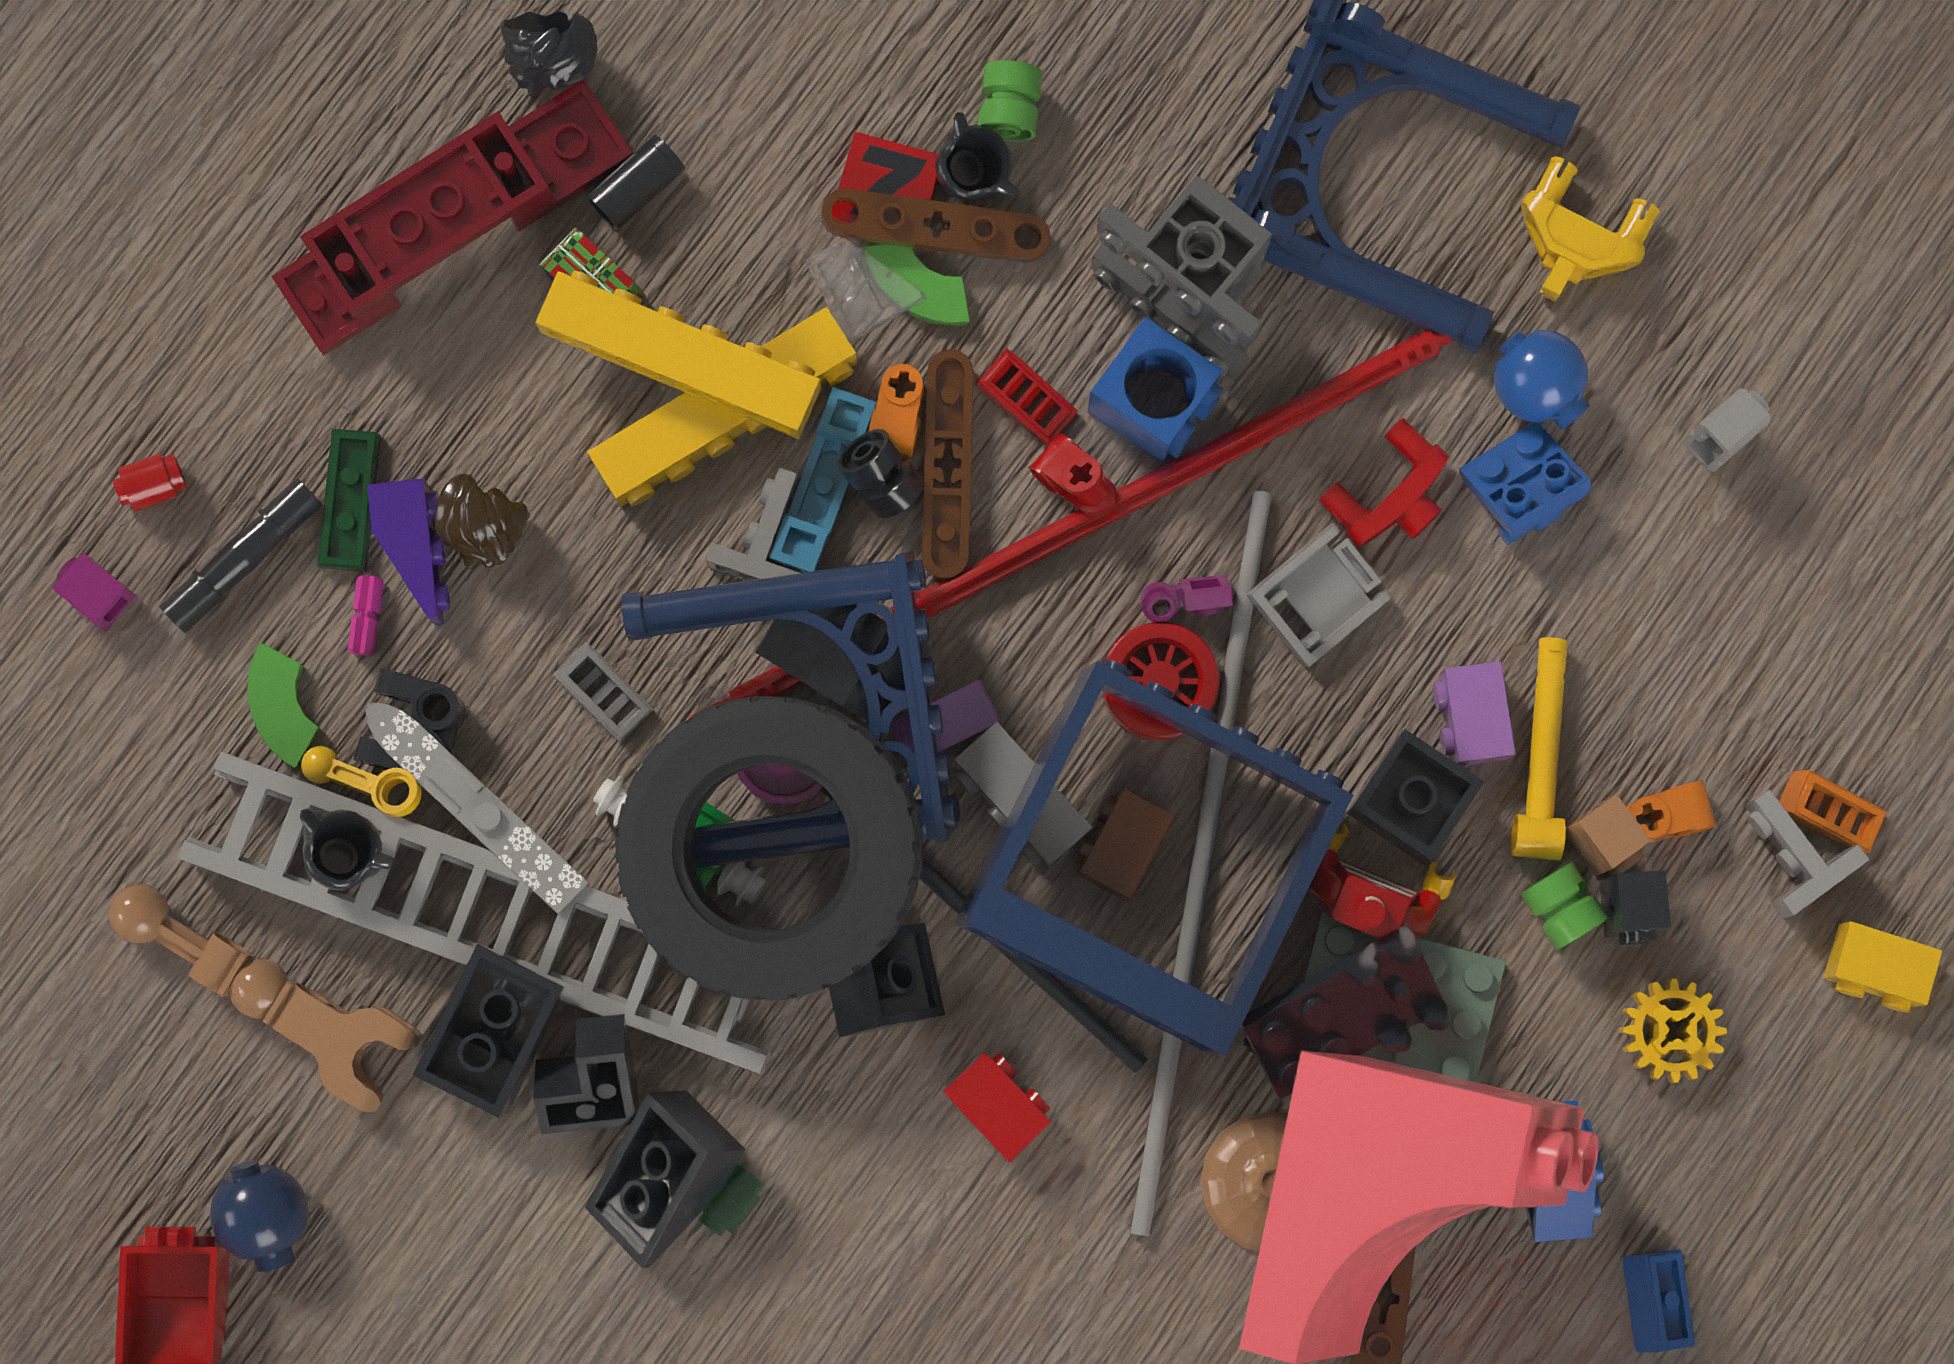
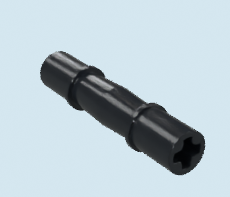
M296 478L264 509L260 508L258 510L260 516L228 541L200 572L195 569L192 572L193 575L159 606L160 609L179 629L187 633L219 602L222 603L225 600L223 595L252 572L283 539L289 541L291 539L289 536L323 505L322 502Z

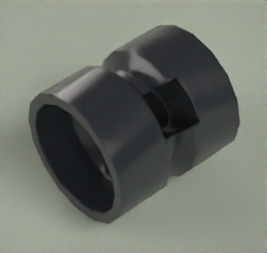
M875 429L856 438L845 448L838 460L840 472L853 488L860 491V497L878 518H889L906 510L916 501L923 490V478L911 462L902 456L901 449L883 429Z

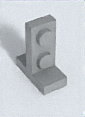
M779 468L775 480L767 478L759 500V504L765 506L759 523L751 522L743 544L744 548L749 549L748 555L712 543L706 558L710 569L745 581L799 574V572L770 563L771 560H769L783 518L788 514L799 485L797 473Z
M1771 790L1757 795L1744 805L1750 813L1747 816V820L1753 830L1761 838L1766 839L1768 837L1779 851L1776 854V859L1781 867L1791 877L1797 875L1801 881L1771 903L1783 919L1796 915L1870 860L1861 847L1855 845L1846 848L1825 863Z

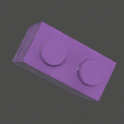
M1501 661L1445 668L1438 675L1439 681L1433 683L1435 706L1437 710L1444 709L1446 728L1440 729L1443 755L1451 756V760L1460 766L1510 759L1515 755Z

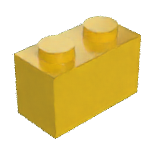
M1849 921L1838 924L1823 979L1836 982L1835 990L1840 993L1864 998V994L1867 992L1883 997L1881 1005L1893 1010L1909 1013L1911 1007L1926 1006L1928 1004L1943 950Z

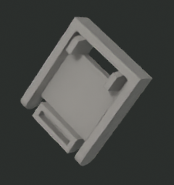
M1335 523L1326 527L1246 594L1303 667H1310L1392 598L1387 589L1377 592L1371 599L1365 594L1377 586L1381 580L1348 538L1341 539L1331 548L1326 545L1340 532ZM1283 599L1289 603L1310 630L1300 640L1273 608Z

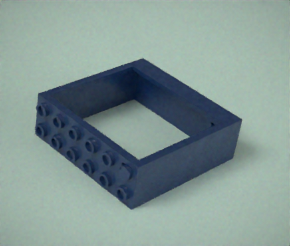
M1106 659L1104 664L1096 661L1082 669L955 925L1207 1054L1227 1056L1354 795L1342 789L1344 781L1323 770H1318L1315 775L1300 767L1302 760L1296 755L1280 748H1276L1273 753L1257 745L1260 738L1252 732L1238 726H1233L1230 731L1215 723L1217 715L1208 709L1196 704H1191L1188 709L1173 701L1172 699L1175 694L1164 686L1151 681L1148 682L1147 686H1144L1129 678L1132 672L1127 667L1109 659ZM1101 690L1319 803L1223 1002L1002 889Z

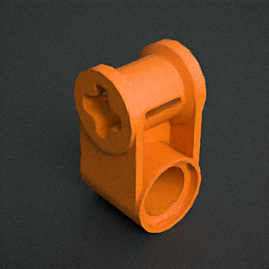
M896 364L884 373L877 405L874 408L869 431L875 429L885 430L901 449L902 456L913 458L920 426L919 416L924 397L922 377L913 366ZM902 378H909L910 387L915 390L906 391L904 398H898L896 390L891 385L900 384Z
M1703 780L1686 783L1660 793L1644 796L1626 806L1635 819L1640 814L1643 817H1651L1652 825L1640 824L1651 839V842L1674 836H1687L1717 826Z

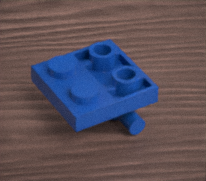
M1539 423L1528 425L1459 468L1462 481L1502 525L1498 529V533L1507 545L1534 529L1538 532L1561 518V511L1584 498L1586 493L1592 490L1588 476Z

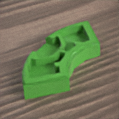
M888 244L864 247L869 270L876 284L889 300H892L902 309L913 314V317L929 323L944 326L970 325L962 277L943 276L929 270L915 256L913 248Z
M260 642L254 654L248 677V701L251 715L258 732L268 747L284 762L298 770L304 754L312 747L321 731V728L307 717L299 700L298 683L304 666Z

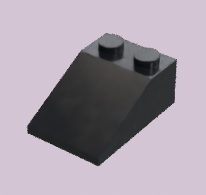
M857 604L812 611L831 620L843 629L849 614L857 607ZM876 613L863 614L857 622L852 639L869 654L882 653L889 643L886 621ZM773 619L757 646L755 653L842 707L869 721L868 705L861 679L843 649L824 632L813 626L794 620ZM922 639L925 658L931 647ZM899 647L888 661L878 665L869 664L874 674L882 671L884 679L891 686L906 690ZM880 695L883 713V710L890 703H892V701L887 700L886 698Z
M477 944L412 1075L497 1118L509 1113L532 1066L564 986Z
M687 1090L649 1092L587 1202L585 1209L642 1269L649 1268L725 1187L746 1149Z

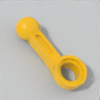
M316 746L309 749L301 761L302 772L309 781L318 784L333 781L369 795L374 805L381 812L389 816L403 817L410 814L418 806L421 799L422 791L420 784L409 771L402 768H390L376 776L339 761L336 753L324 746ZM398 784H408L409 795L405 802L397 806L389 805L388 795L390 790Z

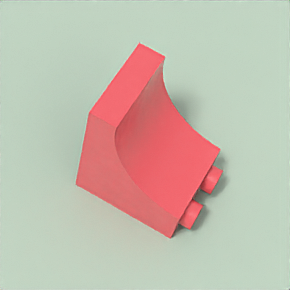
M1301 1051L1239 1349L1292 1364L1359 1354L1364 1328L1382 1286L1400 1261L1430 1233L1458 1217L1486 1207L1520 1208L1565 1205L1568 1189L1582 1193L1587 1190L1595 1171L1599 1142L1597 1134L1581 1130L1585 1108L1370 1057Z

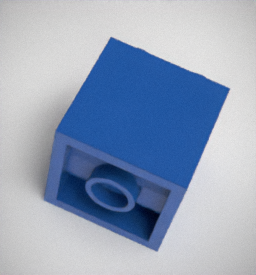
M1145 316L1091 390L1087 413L1163 465L1170 454L1175 458L1182 454L1193 437L1191 434L1196 428L1193 422L1197 417L1204 422L1220 399L1218 397L1223 388L1218 383L1223 370ZM1165 371L1177 377L1184 384L1186 402L1190 401L1191 404L1185 411L1175 417L1150 418L1141 414L1132 406L1130 391L1125 390L1126 384L1142 372Z

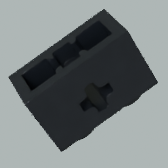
M1665 870L1619 873L1599 881L1601 905L1608 916V919L1603 922L1605 938L1619 937L1620 945L1648 943V941L1658 940L1657 932L1671 928Z

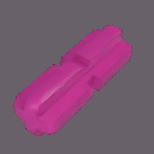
M362 575L356 581L353 604L356 616L351 618L348 651L354 655L372 656L375 653L379 623L375 616L380 615L384 586L383 580L376 576Z

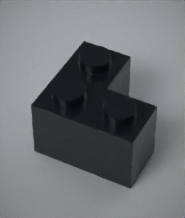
M625 1014L576 1019L575 1056L535 1060L534 1103L541 1134L631 1124L637 1113V1081Z

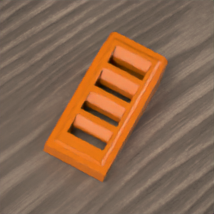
M1811 770L1794 771L1790 775L1779 801L1795 823L1848 847L1859 845L1865 854H1870L1887 813L1884 809ZM1825 796L1828 798V801L1820 817L1817 815V812ZM1843 804L1846 808L1837 826L1834 822ZM1858 812L1864 814L1857 834L1854 835L1850 831Z

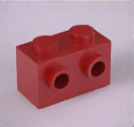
M984 1052L943 1093L996 1150L1010 1162L1051 1123L1045 1116L1051 1108L1032 1088L1024 1094L1012 1081L1018 1073L1000 1053L991 1058Z

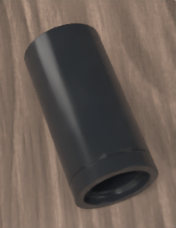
M654 135L592 190L586 198L599 215L613 229L618 231L686 169L673 150L660 137Z

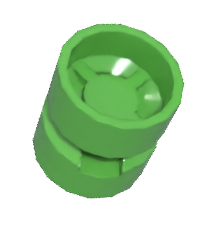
M997 60L987 63L984 67L982 94L988 99L984 100V104L980 106L978 125L988 127L997 132L1004 141H1027L1035 138L1039 109L1033 103L1040 100L1043 71L1034 65L1020 61Z
M1573 861L1520 893L1533 916H1543L1545 919L1542 930L1555 950L1566 946L1608 919L1607 914L1596 897L1584 894L1583 890L1587 883Z

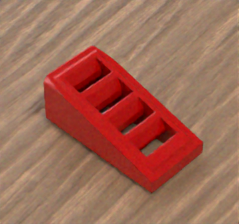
M1008 348L1001 353L977 384V390L1047 447L1078 413L1074 406ZM1010 369L1015 375L1001 390L996 384ZM1025 381L1030 387L1015 403L1010 397ZM1038 394L1042 395L1045 399L1029 416L1024 410ZM1054 405L1060 411L1044 429L1038 422Z

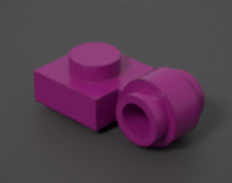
M1226 575L1179 580L1180 585L1154 582L1143 590L1140 597L1143 613L1152 622H1168L1172 620L1178 613L1179 607L1183 606L1186 611H1193L1198 615L1215 614L1221 611V607L1233 606L1232 589ZM1159 599L1166 600V602L1160 606L1153 605Z

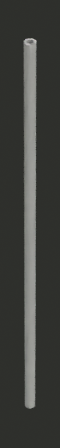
M1253 491L1216 714L1217 718L1215 720V723L1230 731L1234 726L1254 605L1246 594L1257 586L1272 496L1271 493L1265 491ZM1213 748L1210 750L1173 977L1191 985L1229 757ZM1166 1032L1163 1033L1130 1232L1131 1234L1148 1237L1150 1235L1182 1041Z

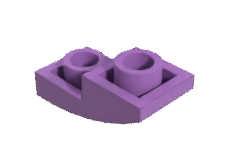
M981 680L973 682L931 703V705L939 704L942 714L943 733L936 734L938 752L993 726L996 722H1001ZM908 714L892 722L891 728L897 740L909 744L914 750L910 716Z

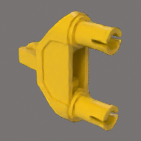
M1552 157L1550 159L1549 165L1536 190L1527 193L1521 202V211L1525 225L1540 260L1543 261L1541 266L1550 270L1539 294L1554 302L1560 296L1568 280L1578 285L1580 280L1618 273L1641 264L1645 256L1643 243L1660 214L1659 208L1651 204L1643 218L1640 219L1647 201L1635 198L1619 231L1613 233L1562 207L1560 202L1573 177L1577 174L1578 169L1574 164L1568 162L1560 178H1558L1557 173L1565 160L1560 157Z

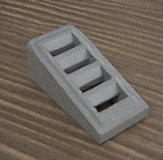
M584 643L552 674L620 743L654 710L589 643ZM589 660L594 667L576 684L571 677ZM603 673L608 680L589 697L584 691ZM617 687L622 693L602 711L597 705ZM630 700L636 707L616 725L611 718Z

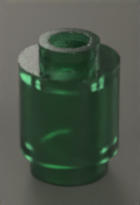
M737 1164L726 1185L704 1208L698 1220L719 1236H722L726 1230L735 1234L762 1198L759 1193L765 1186V1183L740 1164Z

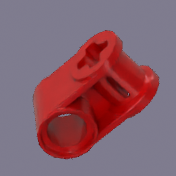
M1060 433L1028 467L1033 476L1045 488L1057 496L1060 495L1086 515L1098 516L1104 514L1116 502V487L1110 479L1103 475L1100 463L1064 434Z

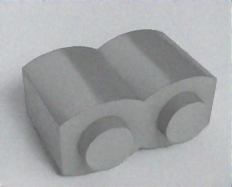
M1737 389L1685 436V447L1708 471H1717L1770 423V414L1768 413L1770 408L1767 402L1753 390Z

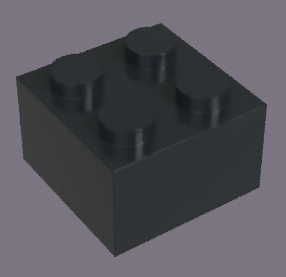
M1404 729L1397 735L1346 814L1425 866L1433 861L1484 781Z

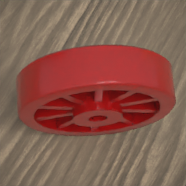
M1152 622L1137 626L1121 636L1106 657V659L1115 661L1125 667L1127 663L1143 675L1142 677L1130 676L1129 678L1144 686H1147L1149 681L1164 686L1175 694L1173 697L1175 700L1188 709L1191 704H1196L1211 711L1216 702L1220 684L1216 659L1205 641L1186 627L1169 622ZM1153 644H1170L1164 661H1158ZM1145 647L1150 665L1146 666L1134 657L1133 654ZM1178 647L1188 654L1189 658L1174 667L1170 662L1175 648ZM1195 664L1198 679L1179 677V673ZM1178 687L1197 688L1194 699H1189L1178 690ZM1102 691L1103 700L1108 712L1115 722L1130 734L1149 741H1170L1186 736L1181 731L1146 713L1140 712L1131 705Z

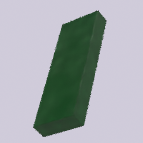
M332 429L317 562L319 568L367 572L371 535L367 485L376 484L381 442L379 432Z

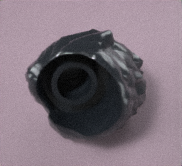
M559 10L550 15L526 12L518 17L504 20L501 24L502 38L506 49L504 59L510 65L509 73L520 89H527L531 98L538 97L539 92L546 87L555 90L556 86L562 87L583 80L594 66L598 52L597 36L592 23L579 13L572 14V20H568L567 14Z

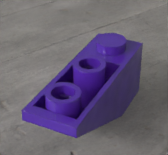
M424 478L367 485L373 534L427 618L434 625L444 624L443 611L450 610V596L447 583H440L438 565L446 563L443 539L435 536L434 512L439 497L438 491H431V487Z

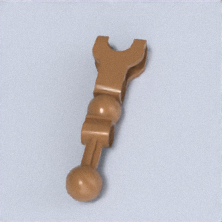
M132 884L121 889L111 901L108 911L110 925L122 940L132 944H146L154 940L192 963L193 966L188 973L192 979L222 997L230 996L234 1007L243 1015L253 1019H263L265 1024L314 1055L318 1062L319 1076L325 1090L363 1112H377L383 1101L382 1090L374 1085L363 1073L361 1060L364 1050L374 1041L389 1044L398 1050L413 1049L422 1038L418 1028L386 1007H371L349 1012L319 993L302 985L296 980L289 981L285 971L276 962L265 958L255 959L256 955L233 940L216 932H213L209 940L170 917L165 897L152 886Z

